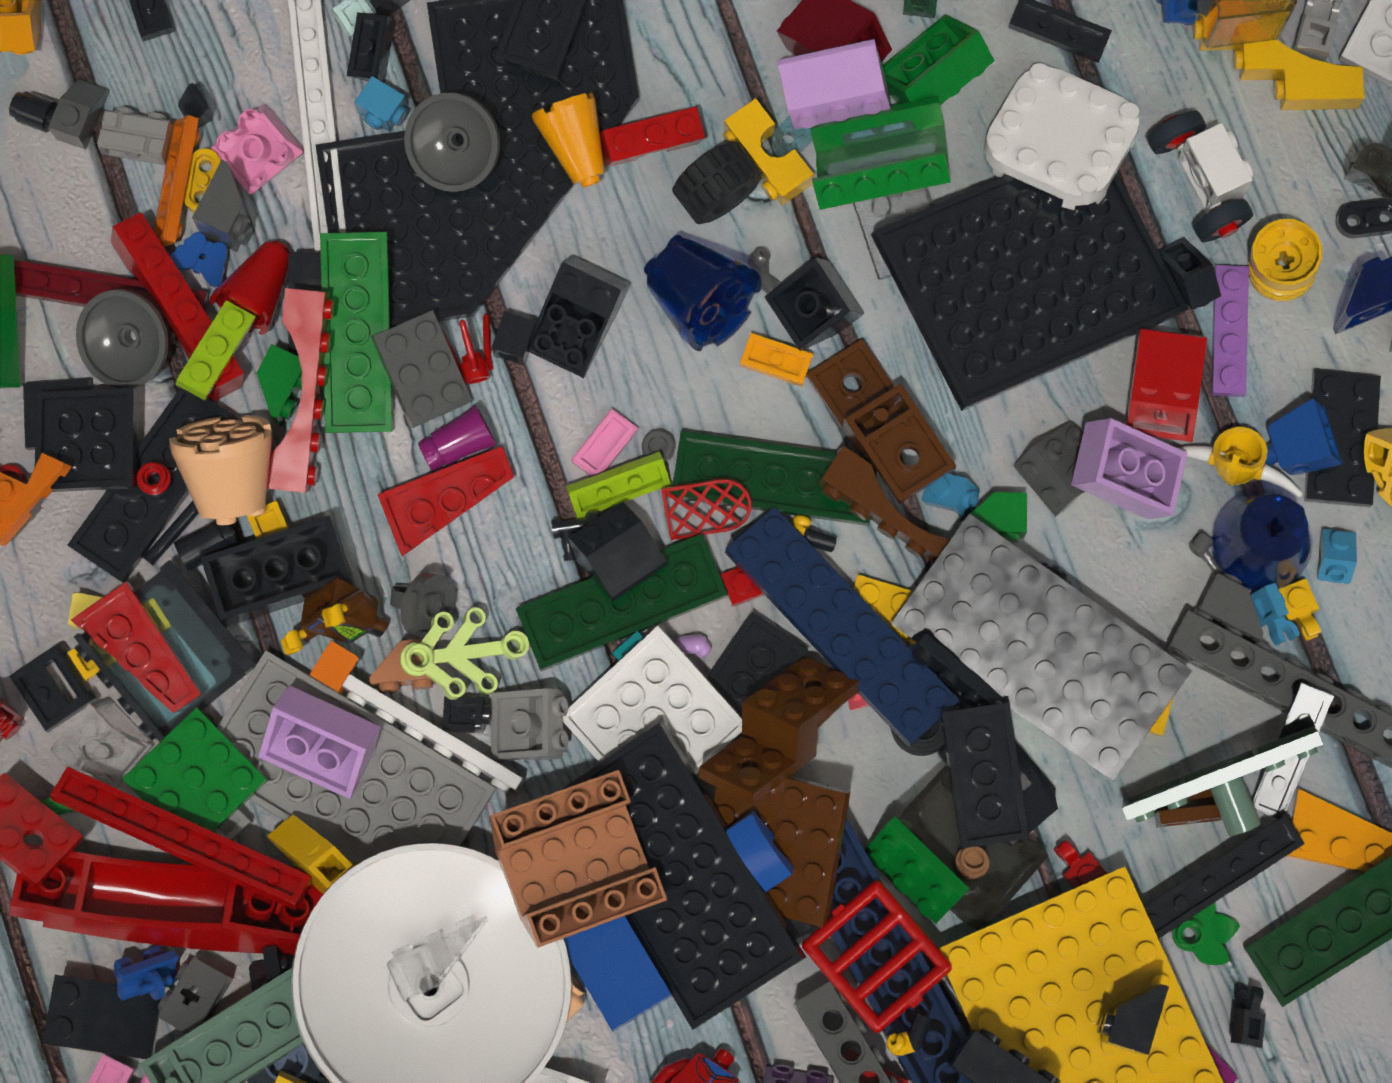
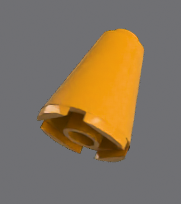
M593 92L588 95L583 93L553 103L549 112L545 113L543 108L534 112L531 115L533 122L573 184L581 183L582 188H586L601 182L599 176L604 174L605 171Z

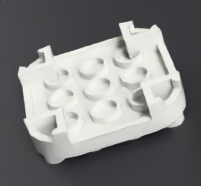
M1042 63L1034 64L1029 71L1025 72L1018 79L990 126L984 148L986 160L993 168L992 174L998 178L1007 174L1063 199L1062 207L1075 210V206L1089 205L1093 202L1099 204L1106 196L1107 189L1131 147L1133 148L1139 127V108L1120 95L1063 70L1048 67Z

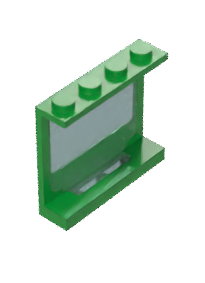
M938 96L890 106L889 110L880 111L876 114L860 115L844 121L818 124L810 128L816 151L817 177L812 178V183L819 210L951 182L945 123Z

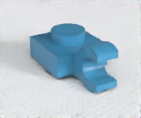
M1276 583L1264 586L1250 595L1261 627L1268 626L1270 638L1275 646L1286 641L1282 631L1286 633L1289 641L1299 636L1297 626L1284 617L1289 612L1285 605V599L1279 592Z

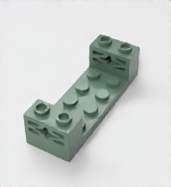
M292 968L139 1063L150 1083H243L302 1046L304 1042L300 1036L292 1004Z

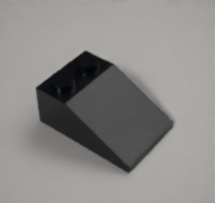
M55 974L42 1044L146 1060L153 1055L159 1021L158 1015L160 1014L158 1005L161 999L156 1001L147 993L121 1001L117 995V984Z

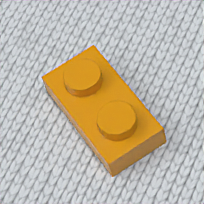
M750 333L740 366L803 387L813 354L804 350L799 351L798 348Z

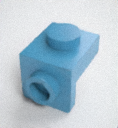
M947 474L926 487L921 500L926 505L953 511L965 519L977 507L980 490L965 477Z
M1323 528L1320 536L1321 562L1317 572V579L1320 581L1349 584L1357 564L1356 532Z

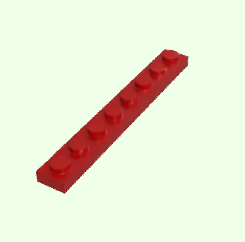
M68 766L50 794L51 800L291 909L297 910L312 883V876Z

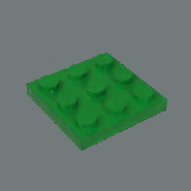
M197 707L122 778L143 801L214 833L268 782Z

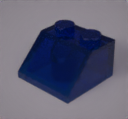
M1376 257L1362 264L1363 269L1355 274L1356 278L1349 286L1333 327L1335 334L1392 312V257L1385 260Z

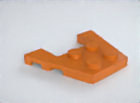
M41 453L27 484L0 472V545L6 546L32 516L30 512L41 498L46 499L54 490L51 486L60 475L65 477L72 466Z

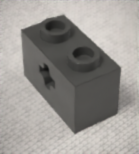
M193 957L190 962L186 960L177 972L176 979L179 981L173 992L168 990L158 1005V1009L161 1010L158 1018L186 1034L211 1019L233 978L198 958ZM198 987L196 994L200 997L197 1003L191 1001L187 1005L189 1002V998L186 996L187 991H195Z

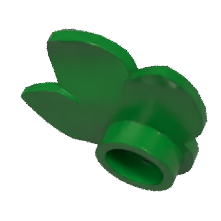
M1213 903L1173 929L1172 939L1179 949L1193 952L1201 963L1217 966L1230 961L1229 955L1222 944L1228 942L1236 934L1240 925L1228 916L1215 914L1216 903ZM1186 928L1194 931L1195 937L1192 941H1187L1183 937V931Z

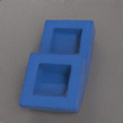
M754 811L727 828L726 833L735 850L765 892L792 875L794 867L774 845V834Z

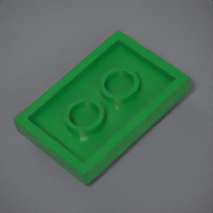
M895 816L865 849L872 865L892 881L894 887L899 892L905 894L918 907L921 914L935 924L969 890Z

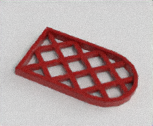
M715 478L661 488L671 540L734 530L743 525L751 513L752 499L748 490L740 482L731 478ZM718 483H729L725 490L716 485ZM707 485L702 493L693 489L694 487ZM733 485L743 491L738 499L728 493ZM711 487L721 493L715 503L705 497ZM684 489L679 497L669 492ZM688 491L698 497L692 507L682 500ZM666 495L675 501L670 510ZM745 496L748 501V506L742 503V500ZM724 497L735 503L729 512L718 506ZM702 500L712 506L706 516L696 510ZM678 504L689 510L683 520L673 514ZM738 506L747 511L741 521L732 515ZM715 509L725 515L720 525L709 519ZM692 513L702 519L697 529L686 523ZM671 518L680 523L674 532ZM729 519L736 523L731 526L723 527ZM706 522L714 527V529L700 531ZM683 526L691 531L689 533L678 534Z

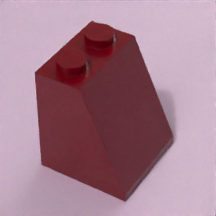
M801 0L777 29V33L785 48L795 56L873 39L875 40L881 63L892 51L875 14L851 0Z

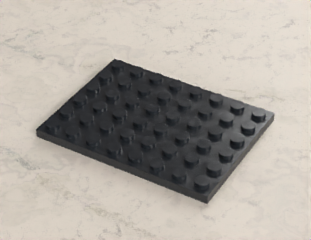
M1117 173L1107 189L1106 196L1099 204L1093 202L1089 205L1075 206V210L1062 207L1063 199L1006 175L872 232L871 237L961 411L1139 334L1140 328L1150 329L1189 310Z

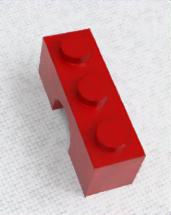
M697 106L606 129L600 133L605 168L635 161L640 157L666 150L670 152L694 146L705 139Z

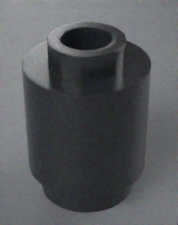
M28 91L25 93L17 92L10 103L9 114L15 118L16 122L47 133L50 131L48 126L58 103Z

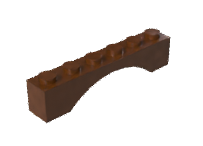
M845 446L837 451L817 482L818 485L823 487L821 492L825 496L836 502L841 499L851 506L849 511L862 520L869 518L878 524L877 530L890 539H894L896 536L906 543L905 549L919 558H922L924 555L935 562L950 541V539L926 532L902 516L884 495L877 482L872 464Z

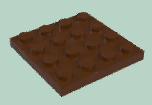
M790 776L752 805L716 787L713 804L727 827H730L754 811L774 834V845L794 867L792 875L767 891L781 916L823 928L825 922L829 920L851 791Z

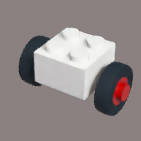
M1194 110L1166 119L1148 135L1147 140L1155 154L1167 153L1177 148L1179 152L1181 151L1177 160L1206 213L1194 225L1195 233L1199 240L1204 243L1233 235L1239 230V227L1253 217L1249 203L1243 199L1253 181L1251 178L1253 177V171L1246 159L1242 160L1236 150L1238 144L1234 134L1230 130L1226 131L1223 123L1205 130L1206 123L1199 111Z

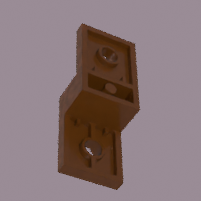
M863 339L806 374L807 379L859 456L867 455L899 504L956 469V464L902 384L900 383L894 387ZM848 377H856L860 380L862 387L859 391L850 393L844 389L843 381ZM907 449L914 450L919 456L918 463L913 466L903 464L900 460L901 452Z
M804 656L742 702V735L699 766V778L754 805L784 782L785 778L792 776L816 757L818 723L858 693L857 686L859 681L849 679L844 673L819 663L815 659Z

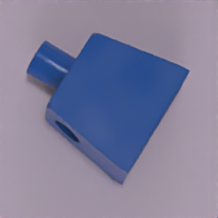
M1314 398L1268 426L1272 443L1267 445L1266 465L1270 466L1279 463L1281 469L1288 474L1298 475L1343 464L1326 409Z

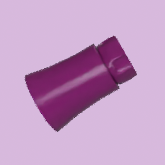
M476 404L447 425L430 433L431 436L418 442L419 448L432 471L442 467L445 463L448 466L473 453L497 446Z

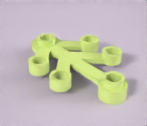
M474 607L464 614V623L447 647L432 650L441 635L449 631L454 624L451 614L439 612L432 618V627L420 643H411L402 650L400 664L402 669L411 676H428L443 688V693L447 698L455 700L465 693L466 686L463 680L451 678L436 665L447 662L473 681L476 690L480 694L489 695L498 686L497 678L491 673L483 672L468 659L504 655L508 659L516 660L527 653L529 641L524 633L512 631L506 634L501 641L464 646L473 632L482 626L486 620L484 611ZM471 613H475L478 615V624H474L471 622ZM439 617L446 619V628H441L438 625ZM509 641L516 644V652H511L508 649ZM412 655L420 657L421 664L419 666L412 663ZM485 678L491 682L490 690L482 686V679ZM451 683L458 685V694H453L450 691L449 686Z

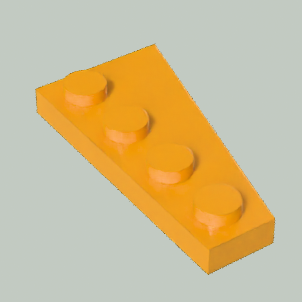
M1301 789L1296 790L1291 823L1305 844L1286 857L1365 873L1392 856L1391 832Z

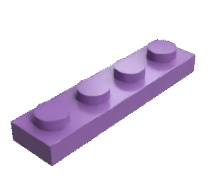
M1216 265L1214 270L1222 296L1213 300L1211 396L1245 397L1249 266Z

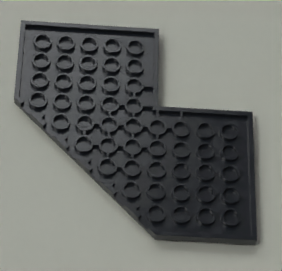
M440 0L427 2L440 93L457 92L476 99L489 111L498 128L500 137L498 160L490 175L475 187L464 191L449 192L427 184L413 170L407 158L404 144L405 131L316 144L328 233H339L330 150H337L346 233H388L390 328L431 310L434 311L438 322L475 316L575 185L533 122L531 115L542 108L545 113L549 112L553 103L583 93L588 95L593 92L599 132L601 133L603 130L620 126L637 104L639 95L623 0H587L558 81L496 61L495 56L516 0ZM457 133L456 141L461 145L464 142V138L461 134ZM323 151L326 152L328 155V160L326 162L324 161ZM328 183L331 185V192H330V193H329V189H328Z

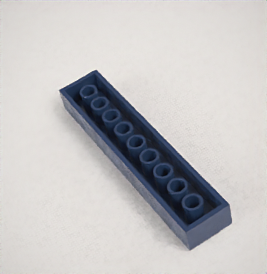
M847 817L829 919L832 917L831 912L840 904L845 906L873 881H881ZM877 897L830 936L840 955L889 914V911ZM900 924L895 926L848 967L857 987L913 940ZM919 952L864 999L877 1016L930 971L922 953ZM937 983L922 996L923 1001L913 1009L909 1007L882 1032L887 1040L888 1036L893 1033L898 1034L909 1031L916 1014L932 1019L933 1021L923 1046L919 1051L904 1056L895 1055L909 1082L973 1083L948 1066V1063L967 1035Z

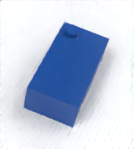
M625 916L564 938L570 961L612 1032H615L672 997Z

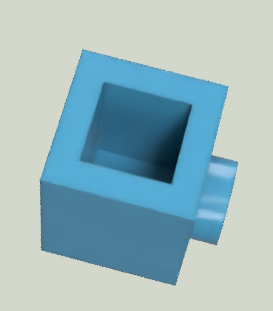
M373 76L354 102L357 113L364 116L363 120L376 130H380L382 127L391 132L395 125L400 126L408 114L405 96Z

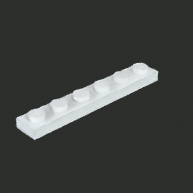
M349 674L342 686L349 691L346 696L348 699L362 707L369 703L378 709L375 715L390 724H393L395 720L407 726L404 732L421 742L425 737L434 742L435 745L432 749L444 757L450 759L454 754L464 760L461 766L479 777L481 772L493 778L490 784L504 793L508 794L510 789L518 793L525 781L522 777Z

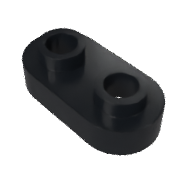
M1383 199L1351 203L1344 206L1336 218L1338 231L1347 238L1391 234L1392 200ZM1380 215H1387L1390 222L1383 223L1380 220ZM1347 219H1355L1358 223V226H1349L1347 223Z

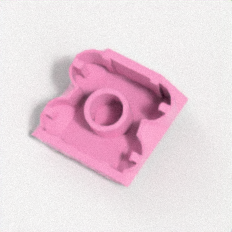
M264 104L256 110H245L239 116L238 125L231 131L223 132L217 138L216 143L211 146V150L217 153L220 160L228 162L234 177L250 195L304 152L303 145L289 132L275 115V112Z

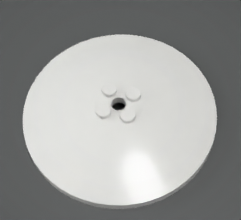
M438 843L413 844L387 850L362 861L341 876L321 897L311 911L296 945L291 976L292 1004L295 1020L305 1047L318 1069L330 1083H532L552 1057L567 1021L571 997L570 964L564 939L539 948L536 947L519 918L498 860L475 850L455 845ZM429 977L436 982L437 991L433 996H425L420 992L419 982L422 978Z

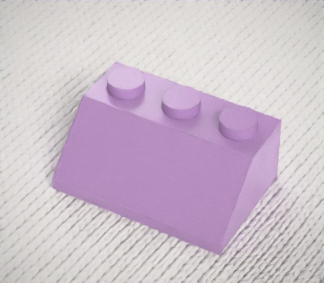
M874 39L777 60L786 105L794 130L811 128L815 125L832 121H844L851 117L876 114L890 109L886 77Z
M289 685L273 706L258 758L351 799L374 752L381 727Z

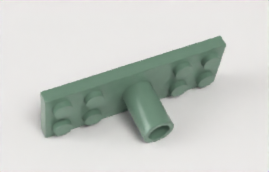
M1315 725L1126 798L1123 800L1122 809L1127 820L1135 818L1138 823L1156 815L1155 811L1158 808L1166 805L1169 810L1178 808L1188 803L1187 799L1189 796L1210 789L1228 835H1239L1261 825L1242 776L1261 768H1265L1266 772L1276 770L1286 765L1284 759L1297 755L1298 759L1312 756L1318 753L1317 747L1323 745Z

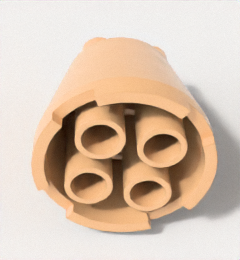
M252 415L243 416L242 421L235 419L221 421V417L209 418L185 425L176 430L177 437L169 438L171 454L201 518L216 519L217 525H230L237 521L236 517L244 515L257 516L266 512L265 503L272 444L271 426L267 419Z

